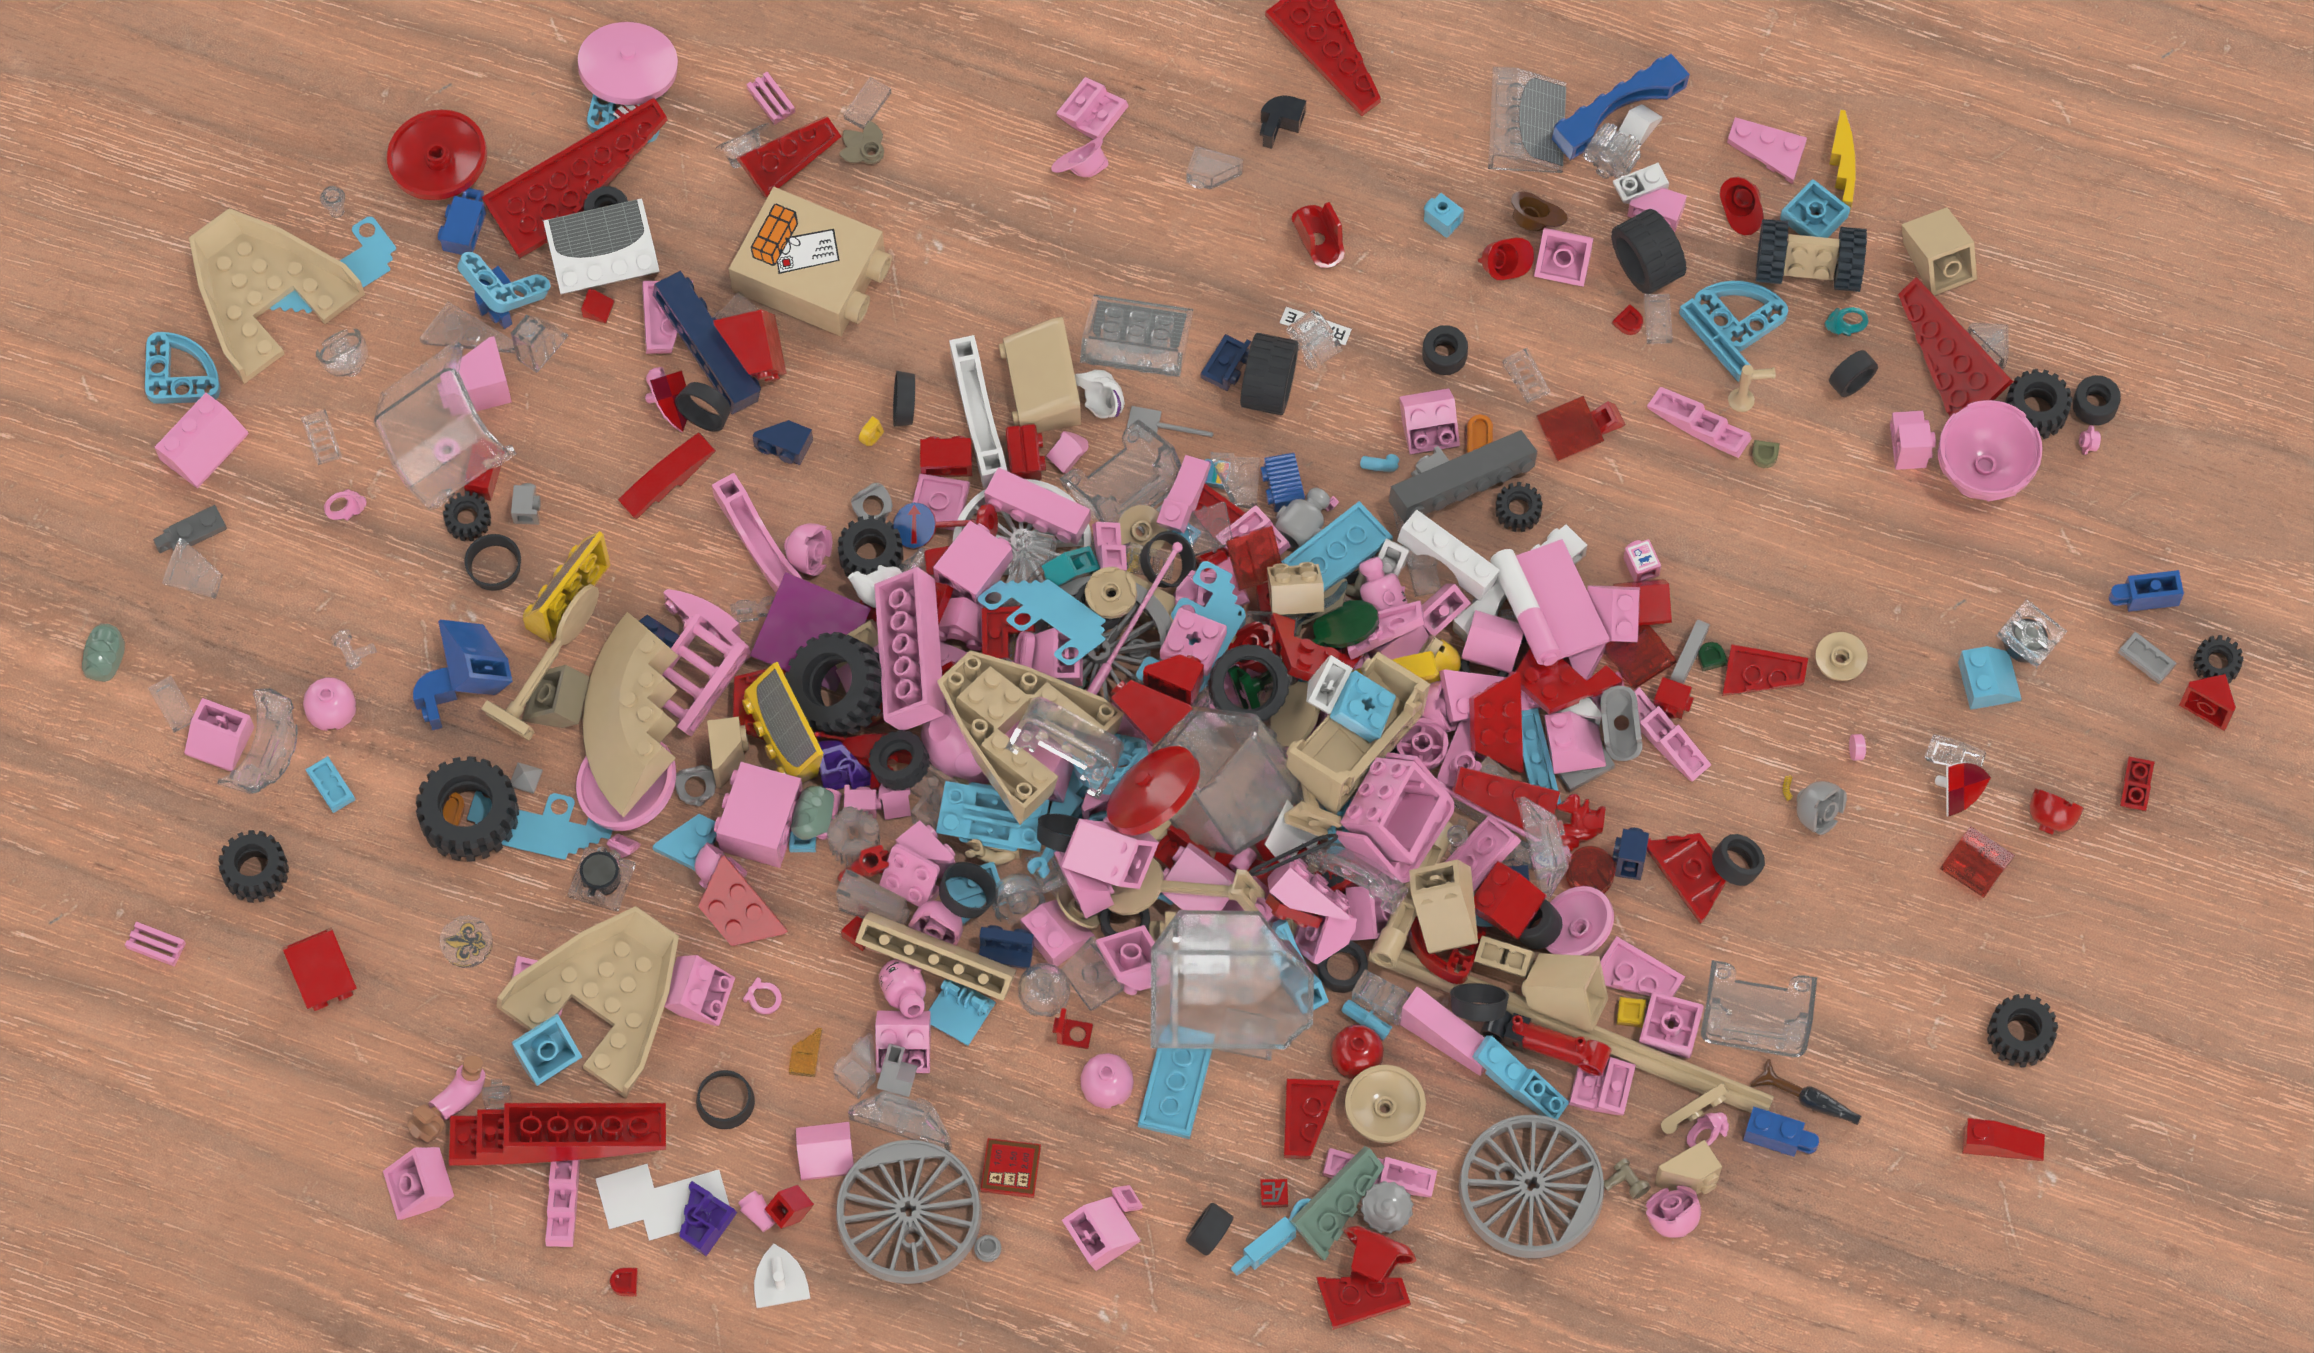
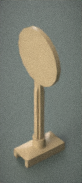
M592 584L585 586L570 602L558 625L556 641L548 648L514 702L511 701L506 710L488 700L485 702L481 709L486 712L488 717L530 741L535 732L519 717L523 713L524 706L558 656L562 645L572 642L580 634L593 614L599 596V590L596 586Z
M1296 682L1290 685L1288 688L1289 694L1285 699L1286 702L1278 710L1279 712L1271 717V733L1274 741L1283 747H1289L1292 742H1298L1301 739L1305 741L1317 722L1320 709L1306 702L1307 682ZM1301 783L1304 802L1301 801L1284 814L1285 823L1317 836L1328 834L1327 829L1331 826L1340 828L1342 826L1340 823L1341 817L1320 809L1313 794Z
M1152 858L1140 889L1111 884L1115 892L1111 894L1114 905L1108 907V909L1113 913L1123 916L1134 915L1149 908L1157 900L1161 892L1227 897L1230 900H1236L1249 916L1259 917L1260 911L1255 906L1257 897L1265 898L1266 893L1247 870L1237 869L1234 882L1230 886L1164 880L1160 864Z

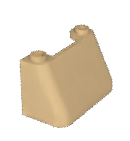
M1063 317L1052 318L1004 337L1003 343L999 344L1001 359L1006 358L1015 396L1017 411L1012 412L1014 426L1021 427L1022 425L1035 424L1037 432L1081 425L1080 401Z

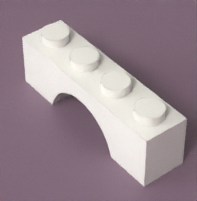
M1418 510L1412 514L1401 528L1397 540L1399 543L1410 549L1417 556L1429 555L1444 563L1456 576L1459 586L1479 601L1495 584L1500 569Z

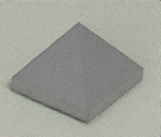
M518 762L511 779L513 788L534 794L543 770Z

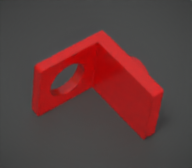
M1061 1008L1060 1017H1055L1052 1033H1056L1057 1044L1089 1049L1093 1023L1067 1019V1009ZM1076 1027L1082 1028L1086 1033L1085 1038L1081 1041H1074L1070 1037L1072 1029Z

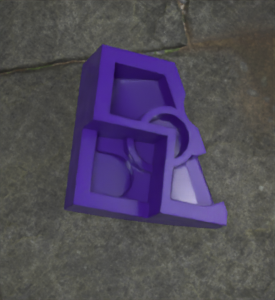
M818 742L824 753L819 768L822 787L837 790L844 788V785H850L852 790L858 787L870 785L871 774L841 742Z
M691 1181L688 1187L690 1190L689 1201L684 1209L685 1221L681 1225L679 1237L698 1252L707 1256L733 1220L737 1211L714 1197L708 1190Z

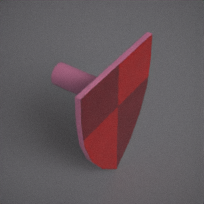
M682 370L649 380L652 393L646 394V402L649 404L656 402L663 418L677 430L683 432L687 419L679 412L675 404V398L686 387Z

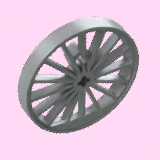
M1520 1115L1494 1124L1484 1131L1473 1143L1461 1167L1459 1198L1464 1215L1473 1230L1492 1247L1516 1257H1550L1578 1244L1595 1225L1604 1199L1603 1172L1594 1149L1577 1130L1554 1118L1541 1115ZM1531 1128L1530 1171L1513 1132L1515 1129ZM1536 1128L1552 1131L1554 1134L1535 1172ZM1508 1132L1523 1171L1492 1139ZM1558 1134L1574 1144L1540 1174ZM1488 1144L1505 1163L1496 1166L1476 1157V1155ZM1577 1149L1583 1153L1588 1163L1546 1177ZM1475 1163L1495 1172L1494 1180L1469 1179L1468 1173L1471 1164ZM1592 1169L1588 1185L1550 1183ZM1504 1171H1509L1514 1175V1179L1512 1181H1504L1499 1175ZM1531 1183L1535 1184L1536 1187L1532 1191L1527 1190ZM1468 1186L1498 1187L1504 1192L1471 1202ZM1552 1190L1585 1191L1581 1202L1578 1203ZM1517 1194L1485 1223L1479 1219L1474 1211V1208ZM1548 1197L1577 1209L1572 1220L1570 1221ZM1521 1198L1523 1199L1505 1238L1497 1236L1488 1229ZM1541 1200L1567 1226L1560 1241H1557ZM1526 1202H1529L1528 1245L1509 1242L1508 1240ZM1534 1202L1537 1204L1552 1244L1532 1245Z
M919 1140L890 1142L871 1150L861 1157L849 1170L841 1185L836 1208L838 1233L850 1257L862 1269L873 1276L901 1284L930 1281L955 1268L972 1249L977 1239L982 1219L980 1195L965 1165L946 1149ZM937 1158L943 1161L915 1197L925 1159ZM920 1159L909 1197L904 1161ZM900 1162L904 1197L887 1172L884 1164ZM948 1165L961 1176L923 1198ZM879 1166L898 1199L862 1173L867 1168ZM858 1178L892 1203L849 1192ZM964 1182L971 1194V1198L928 1204ZM847 1200L889 1209L886 1211L844 1216ZM973 1205L971 1222L927 1212ZM911 1208L912 1216L910 1217L906 1216V1209ZM890 1217L853 1239L849 1237L845 1226L846 1223ZM925 1218L970 1229L963 1243L960 1244ZM919 1222L957 1250L946 1260L942 1261ZM895 1223L869 1257H865L856 1248V1244ZM902 1225L891 1267L887 1269L872 1262ZM910 1233H916L920 1236V1239L917 1243L912 1242L910 1244L905 1241L906 1236ZM926 1243L938 1264L919 1270L917 1252L921 1251ZM901 1246L906 1252L913 1254L914 1271L895 1270Z

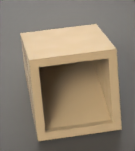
M1539 953L1535 963L1530 967L1527 979L1522 983V994L1526 997L1528 1007L1586 1031H1593L1608 1001L1600 957Z

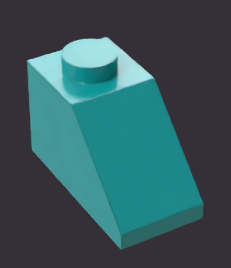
M1090 546L1064 552L1042 565L1045 579H1049L1059 587L1100 570V566Z

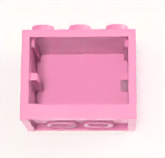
M1376 757L1340 823L1350 833L1366 835L1387 860L1413 863L1448 797L1414 761Z
M741 762L739 769L734 770L732 773L730 785L733 786L730 794L726 793L722 803V808H724L722 817H717L714 832L717 834L716 841L719 843L720 850L724 853L780 868L789 844L790 832L792 831L790 826L794 816V809L803 791L801 778Z

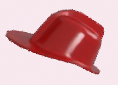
M1731 177L1724 181L1720 187L1719 195L1731 228L1744 236L1754 234L1760 229L1764 219L1759 189L1752 182L1742 177Z
M1524 238L1503 239L1487 245L1482 253V257L1478 258V262L1482 264L1485 271L1495 280L1517 278L1525 275L1531 269L1534 262V250L1530 242Z

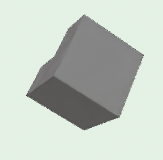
M893 1044L888 1045L877 1089L909 1097L917 1066L902 1062L904 1047Z

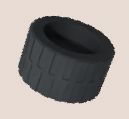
M1647 209L1612 229V245L1620 265L1632 284L1642 293L1651 294L1685 275L1687 270L1686 259L1681 244L1669 223L1656 210Z
M1256 333L1254 335L1242 383L1240 398L1242 408L1276 415L1284 414L1296 368L1299 345L1297 340L1263 333Z
M1247 644L1226 651L1215 661V665L1209 673L1208 693L1215 709H1218L1222 716L1229 718L1230 721L1235 723L1253 724L1269 719L1279 712L1278 710L1284 705L1285 699L1289 694L1290 680L1287 675L1286 666L1283 665L1278 655L1276 656L1273 651L1268 648L1265 649L1260 645ZM1242 660H1255L1262 663L1269 670L1273 679L1271 696L1262 706L1255 709H1243L1234 705L1225 693L1224 679L1227 671L1232 665Z

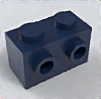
M1631 827L1629 829L1623 828L1622 837H1616L1612 862H1617L1616 877L1641 881L1649 833L1644 832L1640 828Z

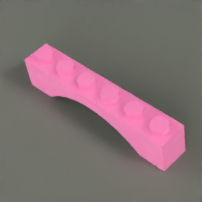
M735 473L712 484L715 500L775 594L785 572L801 578L800 574L788 562L772 539Z

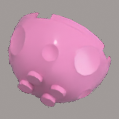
M1992 400L1970 403L1958 413H1954L1943 428L1938 448V460L1941 470L1959 492L1967 497L1986 500L1987 502L2016 496L2033 479L2040 466L2042 457V441L2037 427L2034 428L2029 422L2026 414L2010 404Z
M944 698L945 715L923 723L921 740L929 754V761L938 771L951 779L955 776L969 780L968 784L971 782L989 783L990 781L976 763ZM1021 718L1005 733L1015 743L1024 730L1023 719Z

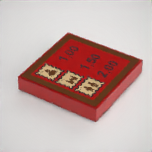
M988 1138L981 1192L1034 1198L1041 1144Z

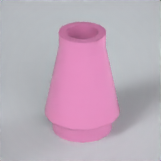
M753 1191L738 1203L741 1207L740 1211L755 1223L762 1232H765L776 1223L765 1210L767 1205L762 1194L759 1195L756 1191Z

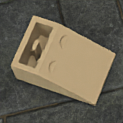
M1457 859L1409 870L1412 899L1428 953L1431 954L1477 944L1478 936L1471 867Z

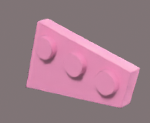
M643 281L642 283L646 354L672 353L678 334L653 296L654 284L659 281Z

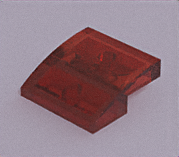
M1584 396L1536 416L1557 461L1604 442V438Z
M1272 525L1243 533L1225 541L1239 591L1264 584V581H1268L1267 567H1273L1275 564L1282 563Z
M1650 625L1639 626L1638 642L1610 641L1605 645L1604 654L1618 667L1621 676L1634 689L1677 663L1674 655Z
M1970 826L1944 861L1940 870L1985 898L1998 881L2000 875L2012 862L2015 855Z

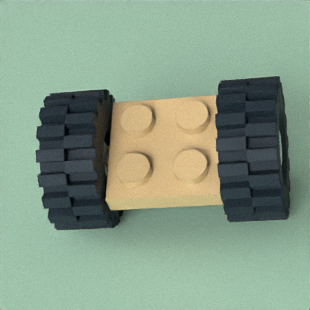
M1763 219L1758 244L1756 282L1782 284L1783 276L1833 280L1834 278V290L1860 292L1864 274L1867 229L1840 227L1839 239L1792 234L1788 236V221Z

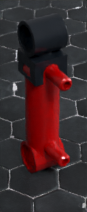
M1508 1011L1505 1012L1504 1017L1498 1020L1485 1021L1480 1031L1483 1037L1492 1036L1499 1043L1505 1042L1508 1047L1520 1051L1528 1049L1578 1066L1582 1071L1594 1076H1602L1612 1049L1602 1042L1596 1040L1585 1041L1584 1037L1576 1038L1534 1024L1531 1018L1516 1013L1512 1015Z

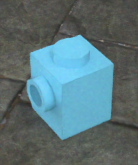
M1442 193L1435 199L1431 198L1424 206V221L1446 238L1463 222L1464 210Z

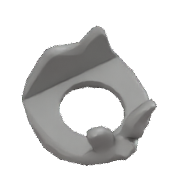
M872 483L852 497L851 504L857 517L863 516L864 520L868 519L869 514L864 511L863 502L869 496H877L883 502L882 512L879 515H875L874 519L878 520L880 516L885 518L886 521L887 516L892 511L891 497L886 488L880 483Z
M700 765L678 771L675 787L679 798L686 804L698 807L704 805L715 793L716 783L713 770L709 766ZM694 776L702 778L706 783V790L699 797H692L685 790L687 780Z

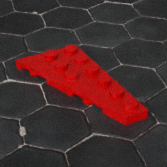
M1280 0L1265 11V17L1361 116L1381 103L1379 92L1363 63L1361 53L1356 48L1354 38L1335 0Z
M1915 277L1898 294L1949 417L1954 413H1958L1970 403L1985 400L1994 401L2014 382L1920 279Z

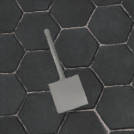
M1131 406L1125 433L1156 439L1159 427L1202 436H1213V432L1160 423L1162 411Z

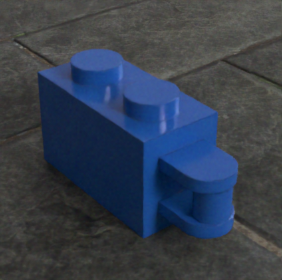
M468 188L463 192L462 197L454 196L452 204L447 205L445 212L446 222L444 226L440 227L438 232V240L441 242L443 251L459 255L465 252H474L486 216L484 203L481 198L484 196L483 190Z
M2176 570L2128 576L2125 584H2117L2112 587L2109 594V602L2115 606L2127 605L2128 612L2179 606L2184 595L2180 572Z
M1753 1106L1743 1141L1795 1157L1797 1150L1807 1154L1814 1153L1819 1144V1137L1815 1133L1803 1130L1804 1122Z

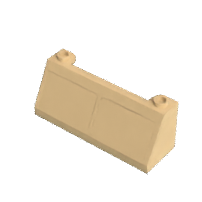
M1377 652L1372 659L1368 658L1363 663L1360 671L1363 673L1362 675L1396 695L1381 738L1370 743L1331 719L1330 713L1306 741L1301 739L1298 742H1292L1286 752V755H1288L1286 767L1328 811L1335 815L1358 790L1375 758H1386V754L1395 748L1424 714L1430 683L1380 652Z

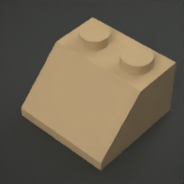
M739 717L707 721L712 768L717 788L724 786L732 776L733 771L737 770L740 763L745 761L744 751H749L745 725L740 726Z
M1703 1140L1660 1165L1655 1184L1657 1187L1668 1188V1190L1672 1191L1678 1190L1677 1186H1686L1693 1189L1696 1194L1701 1192L1707 1194L1717 1187L1716 1183H1718L1722 1166L1706 1141Z

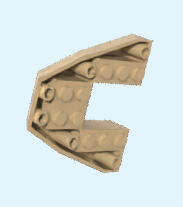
M971 650L937 680L976 763L1020 825L1053 794L1058 776L1006 736L1005 733L1026 715L1086 762L1118 732L1124 715L1106 699L1030 667Z

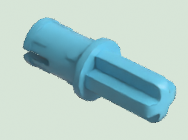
M1347 1000L1341 1009L1342 1013L1360 1025H1366L1373 1029L1382 1041H1384L1392 1029L1391 1025L1375 1016L1372 1010L1368 1012L1351 1000Z

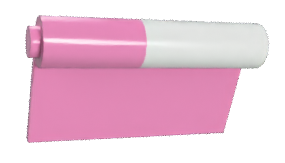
M1563 539L1519 555H1515L1512 549H1504L1491 557V564L1500 569L1498 579L1538 664L1549 666L1557 662V660L1610 641Z

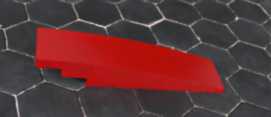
M504 1103V1109H477V1116H450L449 1166L558 1162L666 1150V1103Z

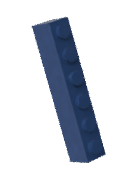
M680 270L655 283L653 290L654 298L715 390L721 393L728 401L731 414L733 415L758 402L761 391L758 380L748 374L716 329L713 320L717 319L711 317L707 311L706 302L695 293L694 285L690 278H685Z

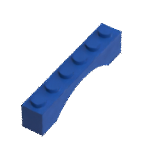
M1672 54L1665 58L1660 57L1646 70L1641 69L1637 71L1630 80L1618 83L1611 92L1606 95L1604 93L1599 95L1587 107L1581 106L1578 108L1574 115L1568 119L1562 118L1554 126L1552 140L1571 161L1590 149L1592 138L1597 128L1615 110L1640 100H1667L1687 87L1690 74Z

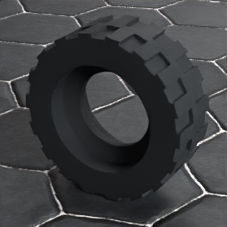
M898 730L897 732L892 731L885 736L883 735L878 742H875L873 749L869 753L870 768L878 782L882 783L883 787L891 788V790L895 791L899 789L906 790V788H912L916 783H920L924 775L926 776L928 767H930V757L922 740L910 731ZM900 750L910 752L912 760L907 767L899 771H893L888 767L887 760L893 753Z

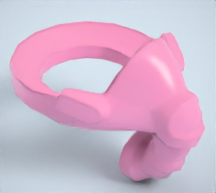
M347 489L344 492L332 495L324 505V512L332 520H349L353 514L358 515L364 510L367 501L365 497L357 492ZM344 497L347 500L346 506L340 511L330 510L331 503L337 498Z
M1717 1112L1699 1117L1697 1119L1698 1122L1688 1133L1687 1144L1690 1148L1695 1146L1697 1135L1704 1129H1711L1710 1138L1706 1141L1708 1146L1716 1140L1719 1132L1726 1137L1729 1130L1726 1114Z

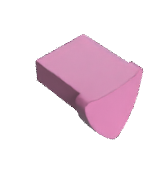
M1063 431L1060 435L1061 438L1046 456L1063 473H1068L1079 458L1088 450V441L1077 434Z
M881 784L878 795L879 799H882L885 820L911 816L908 795L911 794L910 788L895 791L891 790V788H885Z

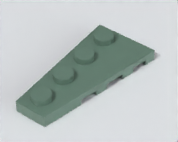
M1366 1146L1290 1221L1318 1257L1324 1261L1330 1254L1328 1250L1335 1240L1338 1241L1342 1235L1343 1226L1349 1217L1352 1218L1358 1210L1356 1206L1362 1196H1365L1366 1190L1371 1189L1384 1169V1165L1372 1150Z

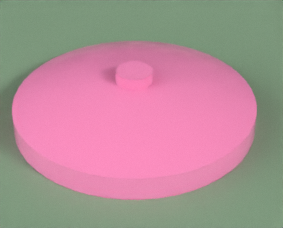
M619 22L603 26L595 30L584 40L578 54V72L584 85L597 97L615 104L637 105L643 104L652 98L656 99L668 91L677 75V53L671 41L660 31L640 23Z
M661 741L660 744L670 752L668 747ZM586 756L580 766L576 781V793L579 804L584 813L603 828L614 831L638 828L654 819L671 798L676 782L675 761L669 765L626 816L623 817L608 802L599 789Z

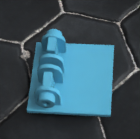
M945 979L941 985L942 991L929 1009L931 1025L969 1046L996 1002L972 988Z

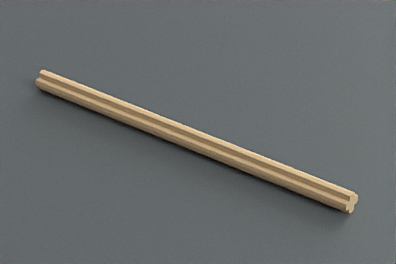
M1378 939L1375 940L1373 948L1371 949L1368 957V961L1373 963L1375 962L1371 959V954ZM1402 949L1395 967L1388 968L1450 993L1452 988L1458 986L1433 974L1420 962L1415 953ZM1470 975L1467 981L1463 983H1482L1493 985L1480 979H1477L1475 977H1472ZM1505 990L1509 994L1506 1011L1512 1015L1516 1013L1531 1018L1534 1024L1576 1038L1581 1036L1585 1038V1041L1596 1040L1602 1042L1612 1049L1611 1058L1635 1064L1636 1068L1702 1094L1707 1093L1724 1082L1729 1092L1724 1094L1726 1100L1723 1102L1749 1113H1752L1753 1106L1769 1111L1774 1098L1772 1095L1601 1027L1595 1026L1593 1031H1586L1529 1008L1525 997Z

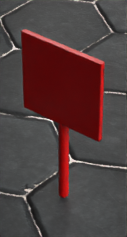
M813 731L815 737H827L839 740H846V738H849L845 736L825 734L824 732Z

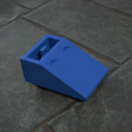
M441 619L438 621L452 691L497 695L513 682L508 658L483 624Z

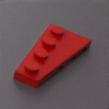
M1458 766L1452 792L1545 842L1548 841L1560 791Z

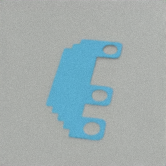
M370 216L352 227V232L362 244V247L340 260L361 281L362 287L367 286L390 271V267L387 264L393 259L390 254L396 250V246L378 222ZM365 223L374 225L375 233L371 237L361 236L359 233L361 225ZM295 290L270 308L273 311L279 307L283 311H287L290 308L295 312L302 309L306 313L313 311Z
M1204 561L1195 572L1193 582L1212 592L1211 598L1205 607L1188 598H1181L1172 611L1171 617L1174 620L1181 606L1190 605L1195 609V614L1226 625L1227 634L1217 654L1216 661L1225 653L1244 619L1238 616L1240 607L1235 605L1238 598L1232 594L1235 585L1231 584L1230 580L1233 575L1208 561ZM1206 568L1213 569L1217 574L1216 580L1211 584H1206L1200 579L1201 571ZM1193 638L1189 640V645L1193 646L1195 642L1198 643V639ZM1146 657L1136 673L1137 678L1143 681L1145 666L1159 662V660L1153 657ZM1207 682L1202 684L1199 692H1202Z
M1049 579L1042 583L1034 580L1032 583H1028L1025 580L1020 583H1016L1013 580L1009 583L998 581L978 596V602L990 610L997 609L1010 598H1014L1023 606L1007 618V622L1019 631L1028 629L1042 618L1071 639L1054 653V656L1066 665L1075 664L1105 641V637L1101 635L1105 629L1101 625L1106 620ZM991 592H998L1002 596L1001 600L996 604L987 603L985 597ZM1021 613H1027L1031 616L1030 622L1025 625L1016 624L1014 619ZM1068 647H1074L1079 651L1078 656L1074 659L1063 658L1062 652Z
M480 791L475 792L467 816L468 821L475 822V824L482 821L492 807L491 799L485 797ZM553 793L548 797L543 815L519 810L516 830H511L513 837L509 842L503 840L502 845L565 860L568 853L576 854L578 848L587 849L589 843L598 844L600 838L609 839L612 830L599 826L589 817L586 826L569 822L575 804L574 799L569 796ZM557 799L565 800L568 804L567 811L561 815L553 813L551 810L553 801Z

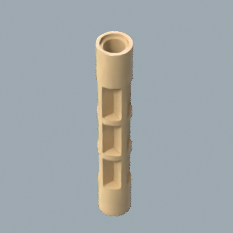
M1447 822L1419 868L1439 864L1455 832V827L1452 823ZM1410 881L1404 884L1399 897L1395 900L1393 911L1386 926L1382 929L1371 954V959L1379 966L1385 968L1395 967L1406 943L1407 934L1417 916L1412 899Z

